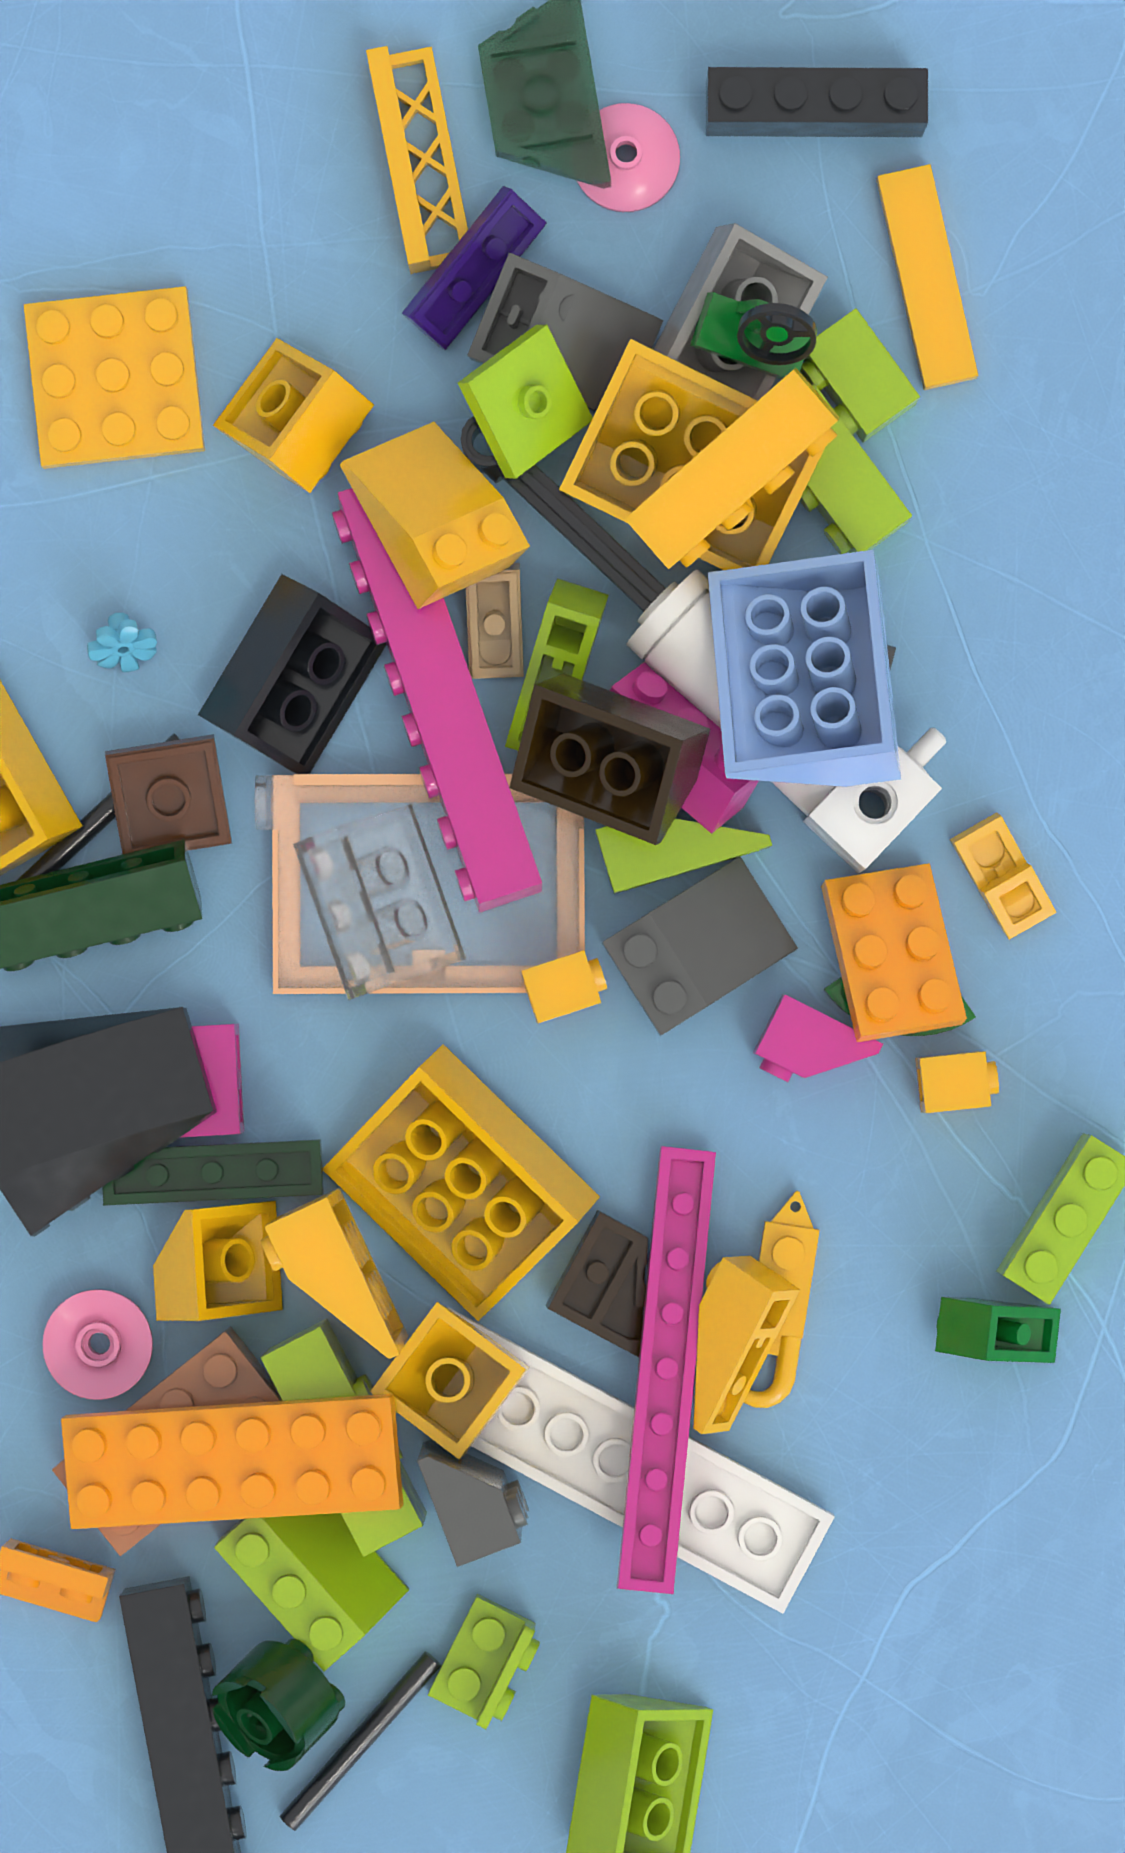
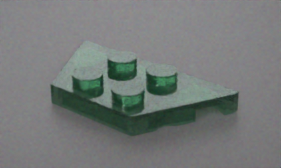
M549 0L537 9L533 6L517 17L515 23L509 29L496 32L478 45L495 155L502 159L596 187L610 188L611 176L581 0Z

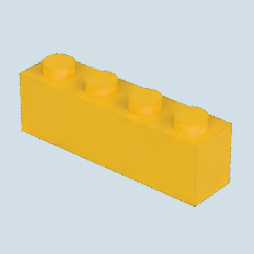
M795 367L633 510L625 520L668 570L678 561L687 568L711 547L705 539L707 535L720 524L727 531L731 530L753 510L746 502L762 487L769 494H772L795 473L788 464L804 450L813 458L838 435L831 427L839 420V416Z

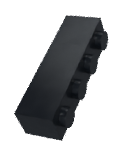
M708 67L706 136L923 137L928 124V68Z

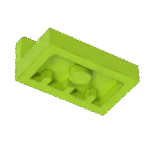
M477 1594L428 1691V1696L476 1719V1725L485 1730L492 1717L502 1721L516 1693L508 1685L517 1668L525 1672L527 1671L540 1645V1641L532 1638L536 1623Z

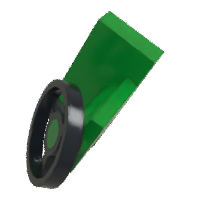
M710 292L707 293L690 346L783 379L795 367L800 372L803 360L815 348L817 328L813 319L806 312L795 306L782 303H768L760 299L736 301L718 293Z

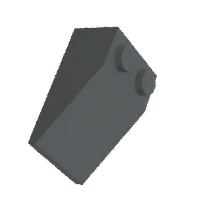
M741 857L736 858L602 942V945L660 1036L798 949Z

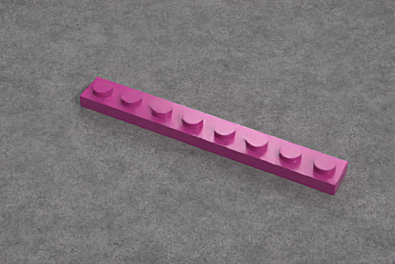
M661 1146L659 1151L617 1589L674 1594L697 1355L699 1304L703 1293L716 1152Z

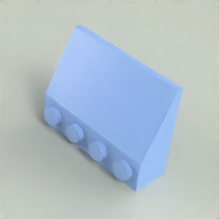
M874 550L708 572L726 778L843 787L901 780L881 582Z

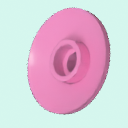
M630 103L607 106L594 113L584 122L574 140L572 167L576 181L587 197L608 210L636 212L651 207L669 192L678 175L680 150L675 133L664 118L647 107ZM622 145H630L636 150L637 155L631 162H622L617 158L616 150Z
M102 1289L83 1291L66 1299L50 1316L43 1335V1355L52 1377L68 1392L92 1400L113 1398L132 1388L146 1372L153 1350L151 1328L141 1309L122 1294ZM103 1333L109 1338L110 1347L107 1352L98 1353L92 1349L90 1340L93 1334Z

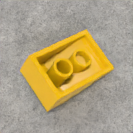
M431 422L350 457L340 464L417 609L508 569L530 547L504 497L435 422Z

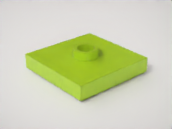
M535 325L458 382L505 478H518L587 426L593 419L548 325Z

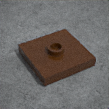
M214 734L105 751L122 854L185 839L188 850L232 844Z

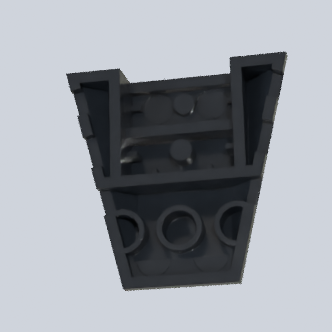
M177 1007L0 1026V1190L30 1236H37L50 1227L49 1223L68 1210H75L91 1199L90 1195L113 1179H120L135 1169L134 1165L153 1152L158 1153L217 1112L187 1008Z

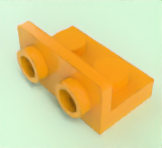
M11 1538L1 1547L0 1594L92 1622H98L102 1617L116 1569Z

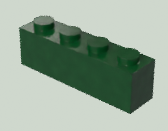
M185 839L1 884L0 969L3 968L5 971L22 970L32 965L35 960L55 955L59 958H71L80 955L91 946L107 942L112 945H123L138 939L144 933L160 929L166 932L180 931L192 925L194 921L202 919L201 895Z

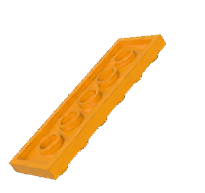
M394 1394L71 1414L61 1418L71 1529L398 1510L404 1505Z

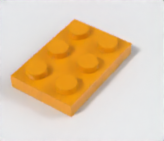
M930 863L828 879L823 882L821 890L856 1042L962 1025L967 1017Z

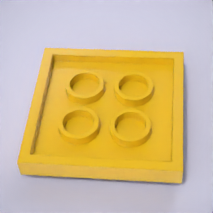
M186 286L24 304L40 462L43 469L205 451L189 295Z

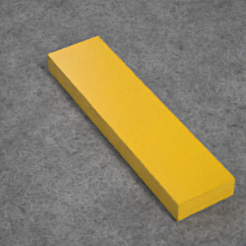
M931 164L878 175L876 182L923 390L977 379L979 375Z

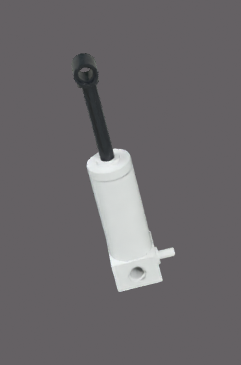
M471 417L464 425L460 440L464 455L481 473H485L495 483L500 482L502 479L506 481L643 611V614L637 620L641 626L631 636L626 645L642 660L645 659L644 662L721 728L708 578L696 569L679 585L674 581L667 588L664 587L566 493L560 491V487L537 465L532 466L516 479L505 478L494 455H481L473 447L475 438L482 431L475 417ZM930 728L908 752L898 747L901 780L847 787L786 782L772 783L808 816L803 822L859 874L881 854L942 789L923 767L946 744V738L937 729ZM871 792L881 797L885 806L882 818L873 819L862 813L858 803L859 796L862 793Z

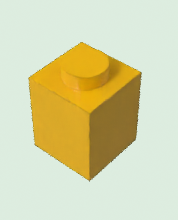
M584 950L520 971L537 1023L599 1004L601 1000L598 992L607 989L598 958L587 960Z
M986 1051L915 1058L920 1109L923 1113L990 1107V1095L999 1094L996 1062L986 1061Z

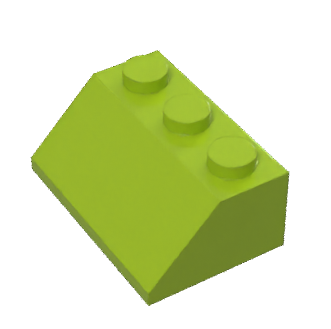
M341 1513L241 1519L214 1546L215 1550L291 1636L303 1642L311 1650L314 1662L323 1672L361 1640L409 1591L408 1586L377 1551L365 1557L362 1556Z
M631 1694L591 1695L566 1853H691L714 1709Z

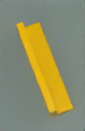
M387 46L366 50L410 274L435 270L449 254L444 253L429 256L425 236L436 220L439 218L457 230L459 240L467 232L468 227L432 46L389 55ZM424 63L427 83L416 100H413L396 89L392 69ZM429 94L433 112L422 106ZM398 100L410 107L403 119ZM416 113L434 123L437 128L438 135L426 153L408 143L405 138L404 131ZM439 147L441 148L444 166L432 159ZM409 153L420 160L413 173ZM427 165L447 178L448 189L436 207L416 193L415 183ZM450 199L455 219L443 212ZM419 206L431 213L424 225Z

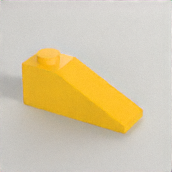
M752 1256L723 1257L712 1268L706 1279L707 1290L699 1304L693 1429L700 1434L730 1430L800 1292L799 1288Z

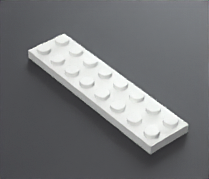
M448 1307L449 1310L487 1334L530 1367L472 1444V1447L623 1527L634 1407ZM689 1437L677 1557L783 1614L835 1518L834 1514Z

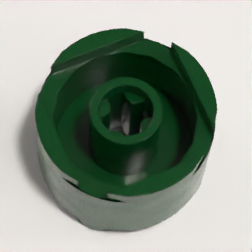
M289 1639L285 1644L278 1641H263L259 1643L212 1691V1696L217 1695L218 1703L212 1708L214 1718L226 1738L239 1752L248 1758L254 1752L267 1758L269 1761L263 1767L273 1771L291 1769L336 1723L339 1712L345 1707L346 1703L342 1692L336 1686L329 1683L322 1671L313 1663V1654L303 1642L297 1639Z

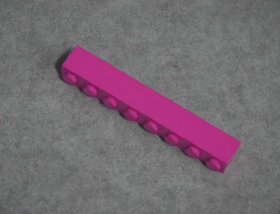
M350 488L338 492L340 510L332 512L334 524L341 543L351 541L358 560L349 563L358 593L362 594L369 591L375 611L366 615L375 643L379 645L386 642L393 662L385 664L384 669L393 695L396 696L404 693L410 713L401 716L410 745L414 747L421 744L428 764L419 767V771L429 799L436 796L440 798L445 816L437 818V823L444 845L447 850L456 847L463 868L454 870L464 902L474 899L480 913L542 892V880L444 598L417 609L353 489Z

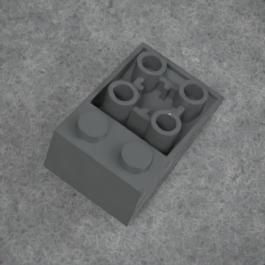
M509 253L467 356L471 360L483 364L535 325H548L587 407L596 411L630 339L652 348L664 320L565 275Z

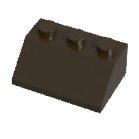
M563 673L534 685L509 788L651 844L658 845L662 842L697 781L710 728Z

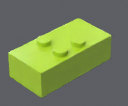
M327 1318L270 1347L261 1356V1360L283 1401L373 1395L370 1392L373 1388L370 1379L366 1374L357 1378ZM399 1448V1457L402 1459L403 1455ZM401 1461L400 1469L404 1503L401 1509L341 1513L363 1557L424 1525L427 1511Z

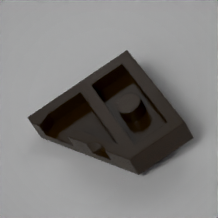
M597 1210L545 1305L547 1309L639 1357L646 1293L644 1276L645 1266L647 1265L648 1237Z

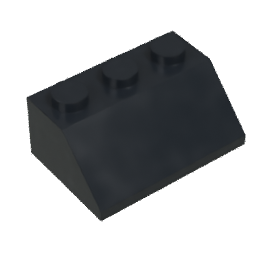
M281 574L198 713V716L295 774H310L387 644L385 642L376 645L370 626L317 591Z

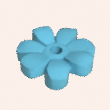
M115 613L109 616L108 626L97 629V640L87 644L90 660L97 661V665L103 668H113L119 662L122 672L138 670V659L147 661L157 652V639L154 630L150 628L138 630L136 621L130 620L129 616L125 613Z

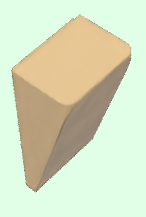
M513 563L508 569L466 587L469 672L472 679L524 677L520 563Z

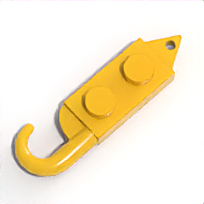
M795 1191L771 1221H764L758 1261L799 1288L800 1292L768 1353L777 1356L772 1384L764 1391L749 1390L743 1402L754 1408H769L781 1403L790 1394L796 1378L820 1231L813 1228L799 1191ZM797 1201L800 1204V1208L794 1212L790 1209V1205L792 1202Z

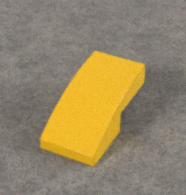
M996 812L950 839L979 893L1009 940L1057 913L1034 869L1026 862L1000 814Z

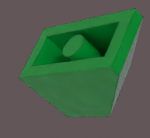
M941 1297L936 1325L935 1352L984 1361L1055 1363L1061 1309L976 1298Z

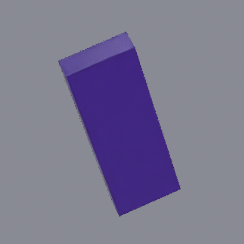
M503 186L403 310L402 314L438 347L446 350L493 292L508 254L512 253L521 257L547 222L511 188Z

